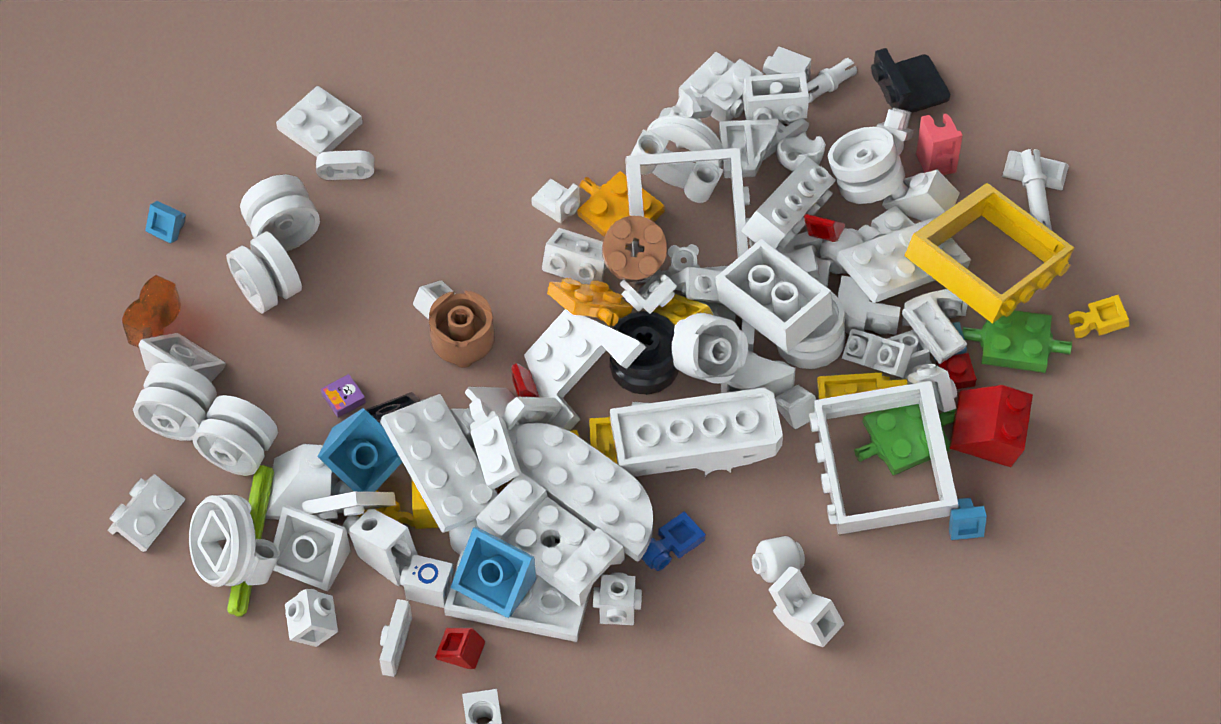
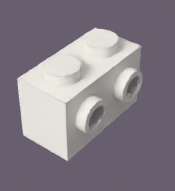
M805 72L744 77L743 103L746 120L778 119L795 121L807 118L809 93Z

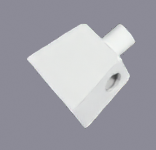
M373 508L368 509L361 517L357 515L348 516L344 521L343 527L346 528L347 533L350 535L357 555L392 583L399 586L404 566H410L413 555H417L408 527Z

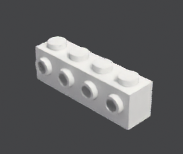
M807 156L755 211L741 231L755 243L762 239L774 249L778 246L784 249L805 226V214L815 215L820 207L832 196L833 193L829 189L836 179L825 168L819 166Z

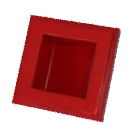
M809 214L804 216L808 235L811 237L836 242L845 227L843 222Z
M517 363L513 364L511 367L512 382L517 396L539 397L530 371Z
M446 628L435 658L463 668L475 669L484 648L485 640L473 628Z

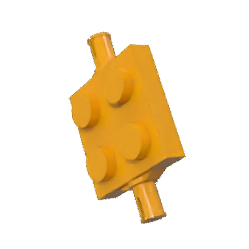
M619 171L602 186H598L589 177H585L580 182L579 187L590 194L591 197L577 210L578 217L605 237L608 229L616 221L630 216L627 176L623 172ZM642 188L644 217L655 222L665 212V206Z
M571 278L562 279V282H549L547 294L573 315L596 317L604 321L608 326H615L619 318H624L632 313L633 307L622 299L623 296L609 289L607 283L591 281L590 285L581 284L579 281Z

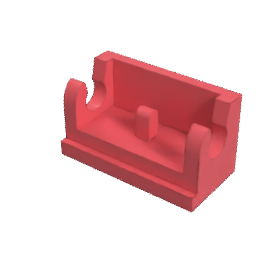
M943 114L944 127H937L930 115L921 117L916 155L924 173L936 169L943 176L957 172L963 135L961 131H957L951 117L947 114Z

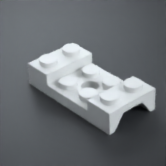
M523 472L515 477L476 517L478 528L534 556L536 574L580 607L586 601L593 583L610 565L621 564L625 560L624 547L599 528L594 531L547 497L545 488ZM547 536H556L560 539V542L554 547H546L542 544V540Z

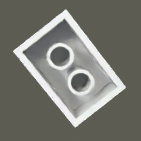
M762 239L715 277L718 301L786 353L792 350L833 314L831 290Z

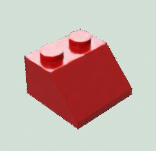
M1005 385L961 390L958 393L949 449L1012 467L1025 450L1033 394Z

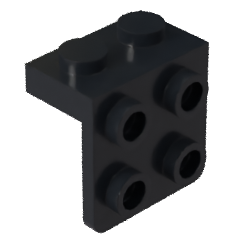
M887 48L875 51L874 64L871 65L872 76L880 86L886 102L892 109L898 108L914 113L950 100L951 94L928 55L922 54L895 63Z

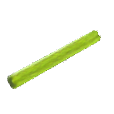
M260 465L255 472L249 497L255 539L262 538L274 476L273 468L265 465ZM243 581L241 584L231 587L227 607L229 614L242 617L247 613L252 585H247Z

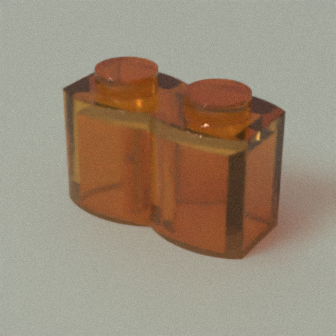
M155 275L144 284L140 291L139 299L129 305L122 318V324L129 344L139 348L141 339L162 336L164 328L177 318L181 309V303L174 282Z

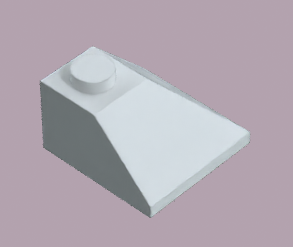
M302 444L274 458V476L265 519L279 520L282 508L285 505L303 511L302 502L333 496L338 476L317 457L323 445Z

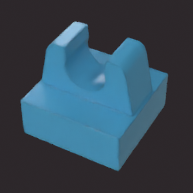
M155 201L150 204L145 231L168 243H173L178 240L179 230L184 226L186 214L159 201Z
M971 497L957 499L959 509H951L949 534L951 540L984 537L987 518L984 506L974 507Z

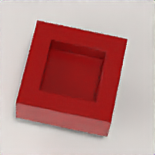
M969 353L953 355L941 364L938 361L936 362V366L948 371L949 378L953 380L956 389L974 387L976 385L977 379Z

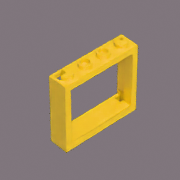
M986 183L916 231L904 256L993 324L1003 315L1008 317L1019 303H1027L1039 288L1044 290L1055 276H1063L1071 266L1068 261L1074 247L990 184ZM981 216L1044 262V264L1002 295L938 247Z

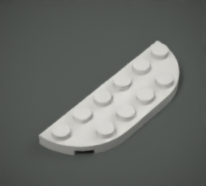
M528 423L513 426L511 431L508 430L520 471L545 488L547 497L594 531L597 528L602 530L624 547V553L639 562L649 546L653 532L651 502L640 482L611 459L564 428L544 423Z

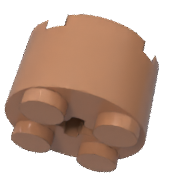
M627 216L616 221L608 229L602 243V258L605 265L613 275L627 282H640L653 276L662 266L667 253V242L662 229L652 220L642 216ZM632 241L638 242V247L643 248V252H638L636 257H631V252L625 249V246H630Z
M453 291L443 294L432 304L429 312L431 344L440 358L456 364L458 367L466 368L489 353L495 341L491 307L484 297L472 291H465V294H454Z

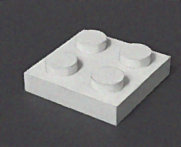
M316 86L282 116L276 124L280 132L317 157L323 152L332 151L362 124V116L321 87Z

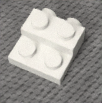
M715 52L679 87V96L683 89L691 88L695 97H708L713 109L711 117L719 122L730 121L733 117H739L744 110V77L763 75V73L741 59L733 63Z

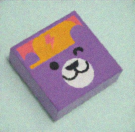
M349 374L321 389L322 396L337 418L366 403L365 396Z

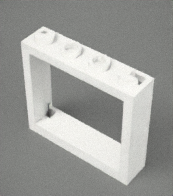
M740 148L626 156L630 216L644 217L640 166L730 159L737 253L739 258L748 250V236L741 231L750 219L745 217V205H750L748 186L743 187L742 174H747L746 155H740ZM632 241L633 257H636L638 252H643V248L638 247V242ZM728 266L705 267L702 269L723 271ZM669 270L662 271L668 278L672 276ZM650 278L640 282H635V284L646 283Z
M932 381L814 400V413H809L810 427L812 432L818 431L820 442L815 443V452L818 463L824 462L826 473L821 474L822 488L824 494L830 493L832 504L827 505L830 525L836 524L838 535L950 516L951 509H958L957 495ZM919 404L940 501L846 516L827 419Z

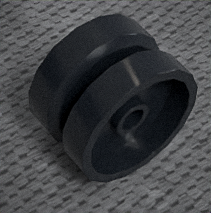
M647 311L631 313L620 319L613 329L638 340L646 348L627 369L621 366L610 354V370L613 379L622 388L635 394L649 395L661 392L673 383L679 372L674 366L672 356L675 325L667 317L656 312L650 314Z

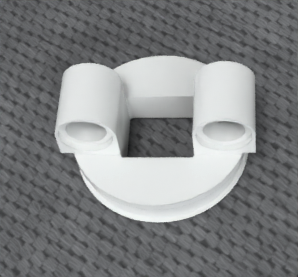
M667 115L654 120L649 125L647 131L643 129L630 156L673 153L666 149L669 140L690 151L723 149V146L717 135L701 121L685 115ZM723 160L640 166V173L642 175L653 173L670 185L684 188L686 196L697 203L706 202L710 198L724 170L721 169Z
M237 495L208 496L197 506L192 516L189 530V547L192 562L199 576L214 587L223 585L235 586L243 581L247 585L265 584L268 582L280 555L279 548L271 541L255 539L254 524L250 514L251 505L246 499ZM219 540H227L223 550L218 543Z

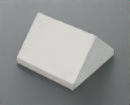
M179 333L141 339L139 343L143 362L148 371H150L153 365L158 363H174L195 370L212 382L226 365L224 361Z
M287 505L283 506L273 542L279 548L280 555L273 571L328 591L350 553L346 528Z

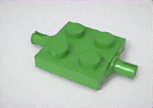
M1014 310L1008 317L1003 315L993 324L986 319L982 329L963 326L962 330L965 340L980 342L983 351L981 364L1046 373L1048 358L1051 352L1071 354L1072 341L1053 339L1051 333L1052 315Z
M919 404L879 410L863 417L862 423L870 435L871 443L854 450L859 462L878 455L886 463L891 474L894 476L931 460ZM955 409L939 414L942 431L943 426L954 422ZM943 431L946 450L948 453L951 451V449H949L950 441L947 438L945 432Z

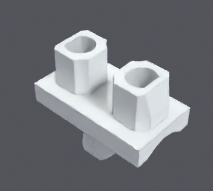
M691 88L683 89L676 106L664 108L659 118L667 115H685L701 121L700 118L710 117L713 109L708 97H695ZM676 144V147H677V148H684V147H682V146Z
M893 108L888 110L886 121L877 124V127L886 129L892 134L897 153L900 155L904 149V141L911 139L914 130L907 128L912 112Z

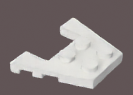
M565 309L524 354L539 397L556 398L563 406L550 425L570 431L579 422L580 417L563 397L606 350L621 366L627 369L646 346L638 340L586 316L573 315Z

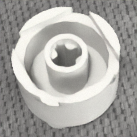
M697 313L680 320L675 325V334L672 341L673 363L675 368L684 374L719 384L731 380L738 367L742 368L746 362L748 354L747 337L734 321L707 313Z

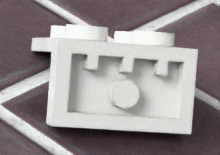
M468 387L465 391V394L472 402L481 398L485 404H489L492 412L494 410L498 412L500 418L505 421L507 430L510 431L513 426L521 424H550L563 407L556 398H515L507 388Z

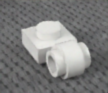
M893 206L873 219L871 227L864 225L858 232L862 235L863 241L866 242L914 225V223L897 206Z

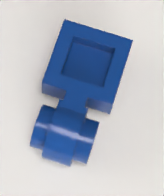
M684 511L658 529V536L661 539L656 541L655 538H651L649 546L641 559L650 569L654 568L656 571H660L671 562L670 551L680 559L704 542L706 534Z

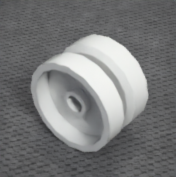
M863 127L850 131L840 137L831 146L828 153L829 163L833 174L836 176L840 193L849 202L867 204L883 200L893 194L902 185L905 178L904 167L897 153L893 136L883 128Z
M285 174L264 179L248 190L240 204L242 216L250 227L253 238L267 231L279 241L285 251L297 248L308 241L315 234L320 224L319 214L313 202L309 200V194L303 182L296 176Z
M267 231L251 240V250L240 246L226 255L227 263L237 285L249 303L261 314L278 304V296L288 299L302 290V284L293 262L279 241Z
M831 292L833 314L788 353L777 346L779 354L787 363L799 368L816 369L829 365L840 356L844 350L846 338L844 326L845 312L841 300L834 293Z
M158 363L151 367L143 385L144 389L141 390L133 407V412L139 422L151 431L166 438L191 441L201 422L207 420L206 414L217 396L216 388L209 379L186 366L174 363Z
M227 395L216 397L206 414L207 420L201 422L192 438L194 447L208 461L223 470L237 475H253L265 457L264 451H268L278 434L277 425L263 410L246 400Z

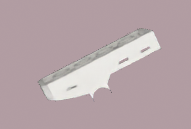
M766 388L610 409V423L613 440L615 441L617 463L634 477L693 468L705 471V477L708 473L715 470H728L731 473V468L775 456L782 446L783 434L773 392Z

